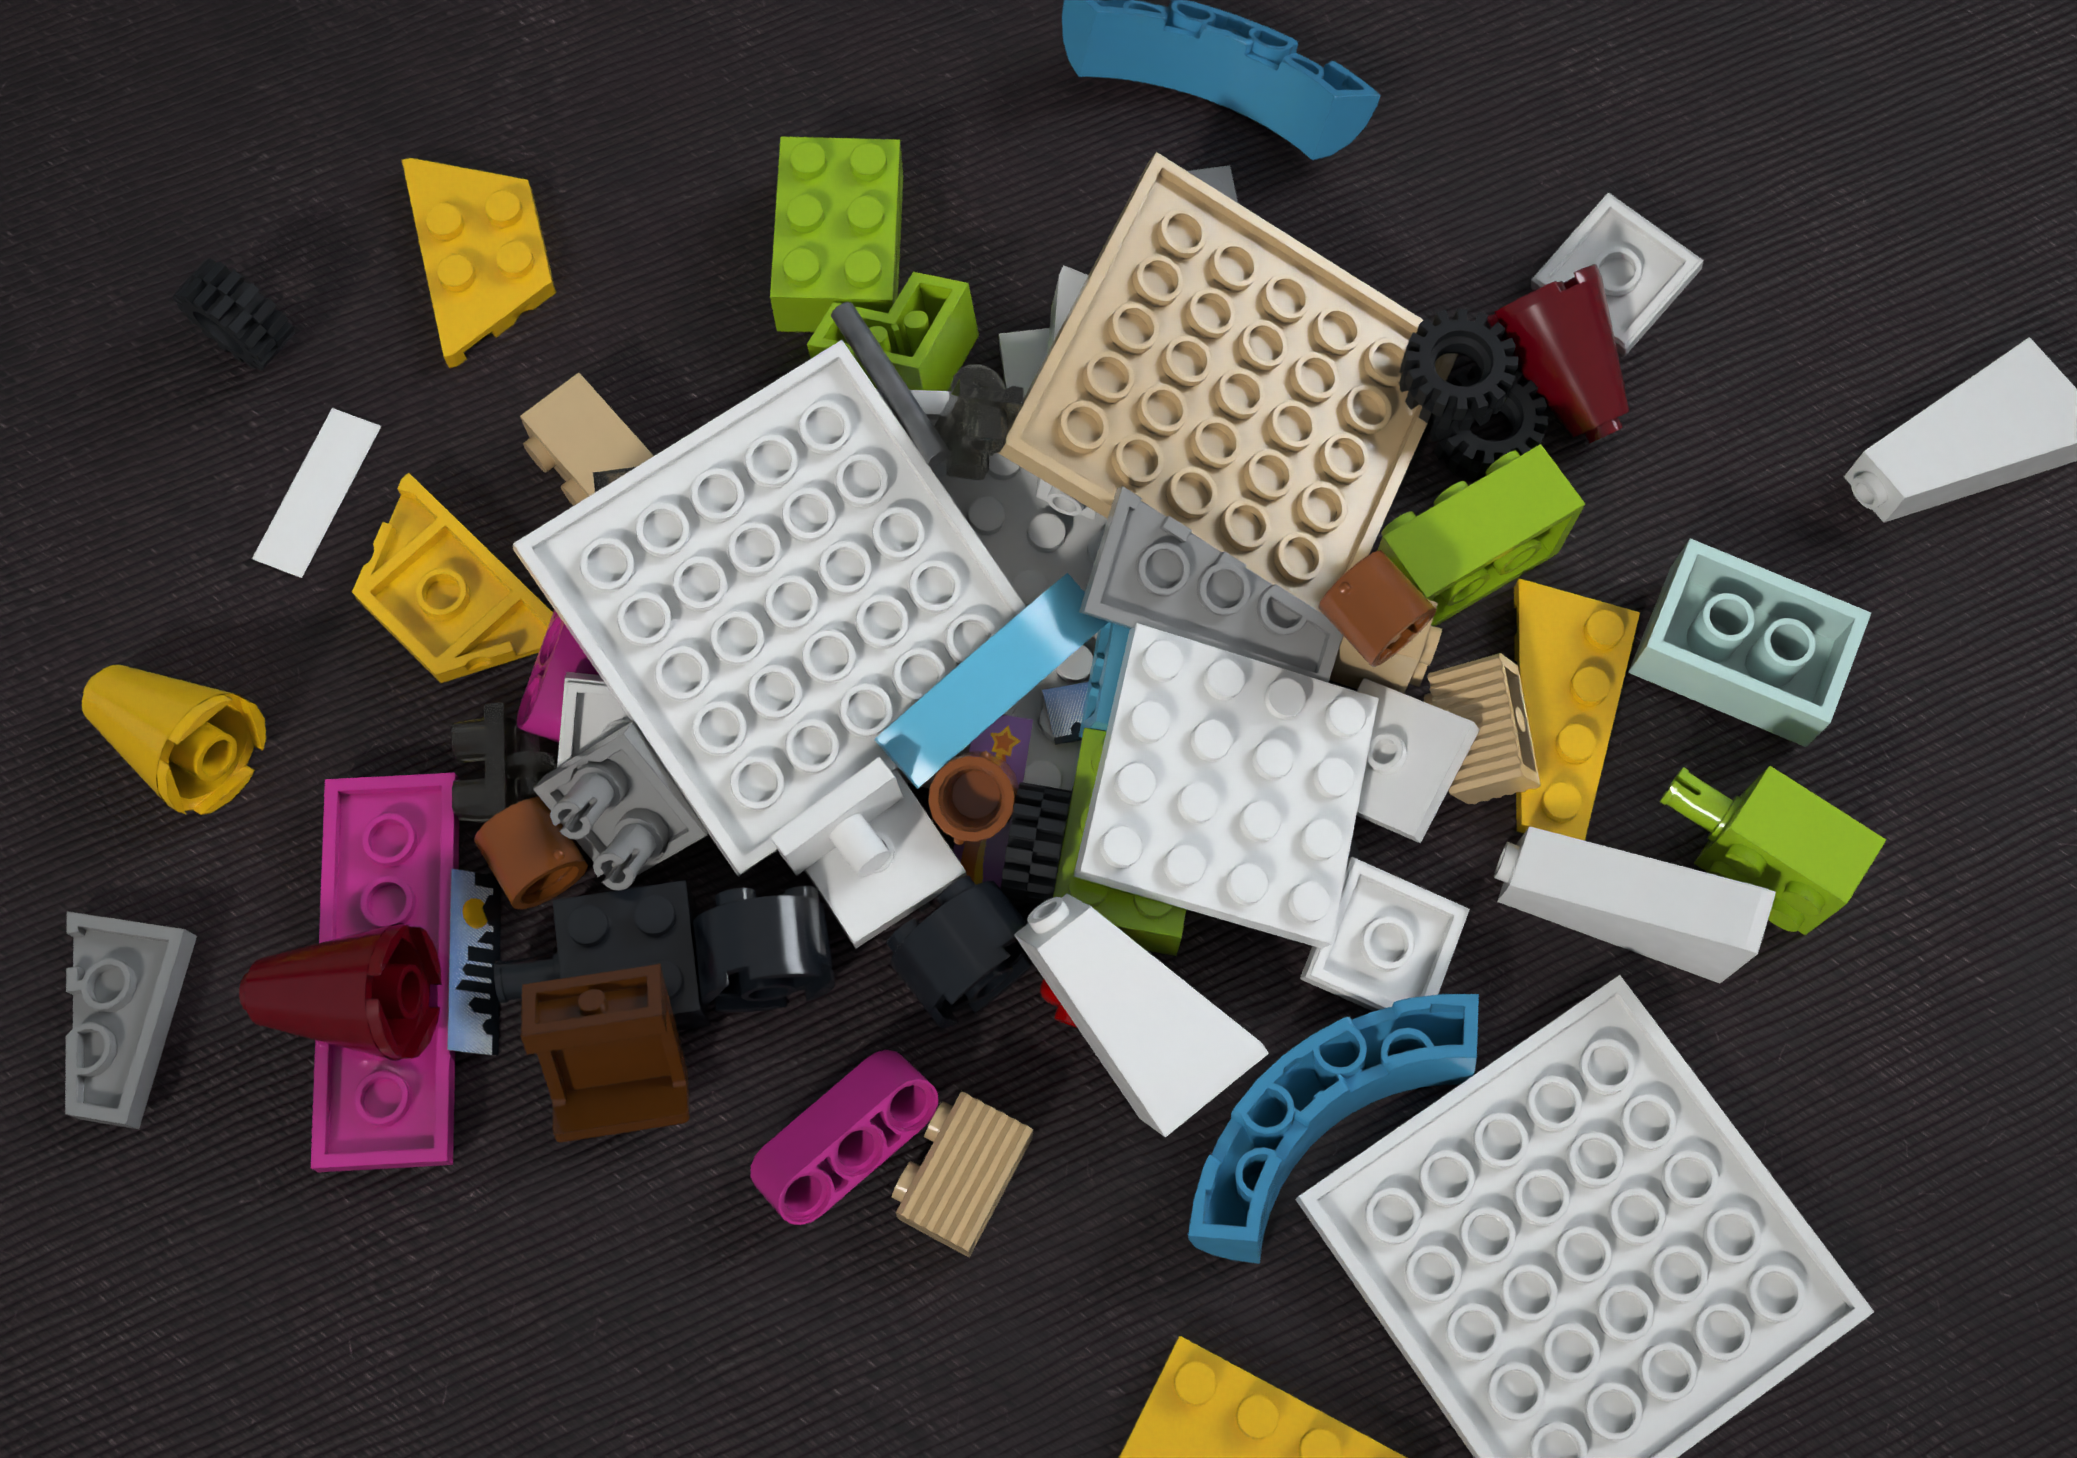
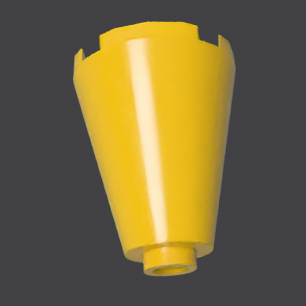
M117 664L108 666L93 675L84 688L82 698L84 716L162 801L177 812L186 814L185 811L193 810L200 815L213 813L232 801L252 777L255 770L247 766L254 746L263 751L266 742L265 718L257 705L243 696Z

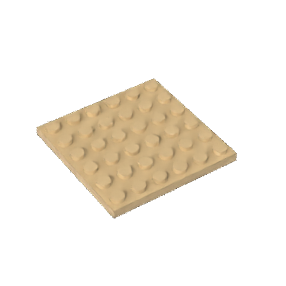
M1156 152L1147 163L995 452L1107 519L1118 487L1123 486L1141 497V501L1164 516H1170L1191 529V533L1211 546L1235 557L1244 563L1247 569L1272 585L1277 584L1321 612L1318 607L1328 590L1349 569L1370 554L1426 428L1427 423L1419 418L1422 406L1419 404L1410 410L1405 402L1409 391L1401 392L1399 385L1402 375L1399 371L1409 339L1413 332H1417L1419 324L1424 320ZM1444 354L1435 361L1436 372L1443 380H1447L1458 354Z

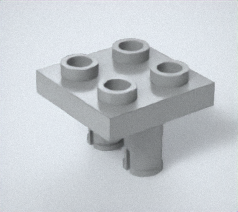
M634 721L546 774L533 788L551 810L550 817L553 824L556 826L562 823L563 827L560 832L565 837L577 841L593 860V869L597 877L604 874L606 878L602 883L612 890L627 889L634 882L637 875L708 835V831Z

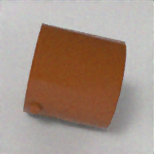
M1382 550L1373 552L1349 569L1328 590L1318 607L1372 667L1381 665L1402 650L1427 626L1437 611Z
M972 751L958 755L937 772L930 785L928 803L932 817L942 831L954 837V842L957 845H962L965 841L977 842L991 838L1006 826L1013 814L1019 785L1014 771L1005 760L987 751Z
M540 797L525 799L497 813L484 823L474 839L515 909L535 907L553 899L574 885L585 874L588 867L574 841L565 837L560 832L563 827L562 823L556 826L553 824L550 817L551 810Z

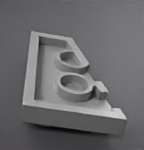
M67 911V934L73 937V967L66 968V992L73 995V1029L66 1035L65 1114L81 1120L139 1129L197 936L180 928Z

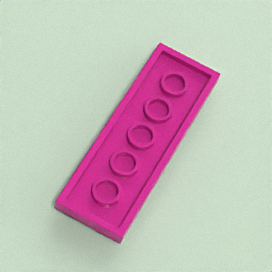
M455 773L325 779L319 943L397 923L409 925V927H421L427 931L436 947L441 968L442 985H430L429 1007H440L439 1019L431 1042L419 1057L390 1060L315 1040L311 1169L316 1172L453 1165L455 1051L447 1050L451 869L459 870L460 779Z

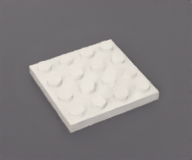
M1136 623L1135 628H1132L1128 634L1074 877L1321 949L1331 945L1379 698Z

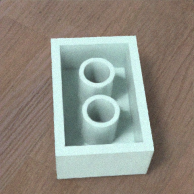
M1690 538L1670 567L1628 673L1807 747L1831 723L1871 612Z

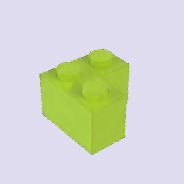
M913 272L889 313L855 307L909 390L948 391L979 337L969 283ZM833 302L807 343L810 358L815 357L840 340H843L874 387L878 389L831 318L833 310L841 305V303Z

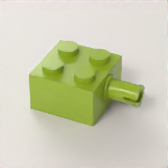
M1769 766L1740 796H1735L1733 800L1683 767L1669 785V790L1660 799V803L1667 804L1710 832L1707 837L1709 841L1694 864L1707 873L1776 892L1768 920L1784 930L1790 932L1799 931L1803 935H1807L1848 903L1886 842L1885 838L1772 766Z

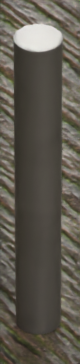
M845 302L837 306L831 313V318L929 466L940 464L950 455V450L853 303Z

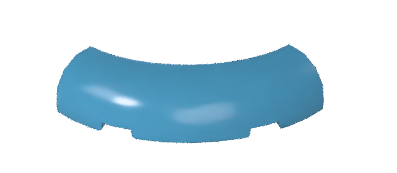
M1064 0L1062 12L1063 42L1068 60L1079 77H1104L1144 82L1212 101L1266 126L1300 149L1311 160L1331 156L1349 145L1367 126L1381 96L1366 82L1337 62L1330 61L1322 67L1296 53L1298 42L1295 39L1259 23L1207 5L1188 0H1171L1169 7L1137 0Z
M1439 994L1398 1000L1393 1003L1392 1007L1373 1011L1352 1020L1351 1017L1342 1018L1312 1034L1285 1053L1256 1080L1238 1102L1212 1154H1209L1193 1201L1188 1233L1189 1241L1196 1248L1211 1255L1235 1261L1260 1264L1263 1238L1277 1196L1295 1165L1323 1134L1348 1115L1385 1097L1421 1087L1460 1085L1474 1076L1477 1059L1479 994Z

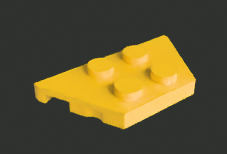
M414 158L403 159V169L442 352L448 367L452 368L459 366L467 360L464 352L486 335L492 333L495 337H498L515 324L520 314L528 310H534L556 293L535 200L527 179Z
M407 473L401 479L397 488L401 496L389 523L382 522L373 542V556L368 563L363 565L352 590L356 599L440 683L539 653L553 612L410 473Z

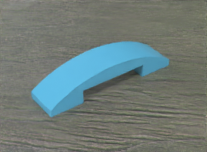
M1068 573L1010 620L874 739L917 789L1108 623L1107 621L1079 613L1085 592Z

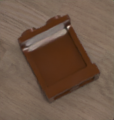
M661 964L522 984L521 1038L526 1054L537 1053L552 1099V1130L557 1142L684 1124L689 1121L688 1070Z

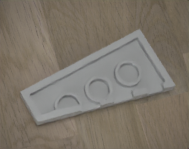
M1123 486L1117 488L1079 613L1129 629L1135 628V624L1139 623L1329 683L1343 635L1324 614L1277 584L1272 585L1247 569L1244 563L1227 552H1221L1191 533V529L1174 518L1166 517L1141 501V497Z

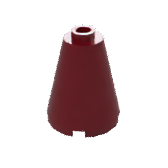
M1596 264L1573 272L1575 277L1564 283L1563 281H1554L1496 310L1495 314L1488 316L1486 321L1488 329H1491L1497 322L1505 328L1501 341L1509 338L1513 339L1516 348L1512 357H1518V369L1529 382L1532 380L1538 387L1537 393L1540 397H1544L1547 406L1572 438L1584 433L1589 444L1622 429L1623 426L1619 416L1630 411L1604 283Z
M397 923L259 958L243 976L239 987V998L243 1009L247 1011L250 1019L257 1025L390 1060L413 1059L419 1057L429 1045L438 1023L440 1007H429L430 985H442L441 968L436 947L427 931L421 927H409V925Z

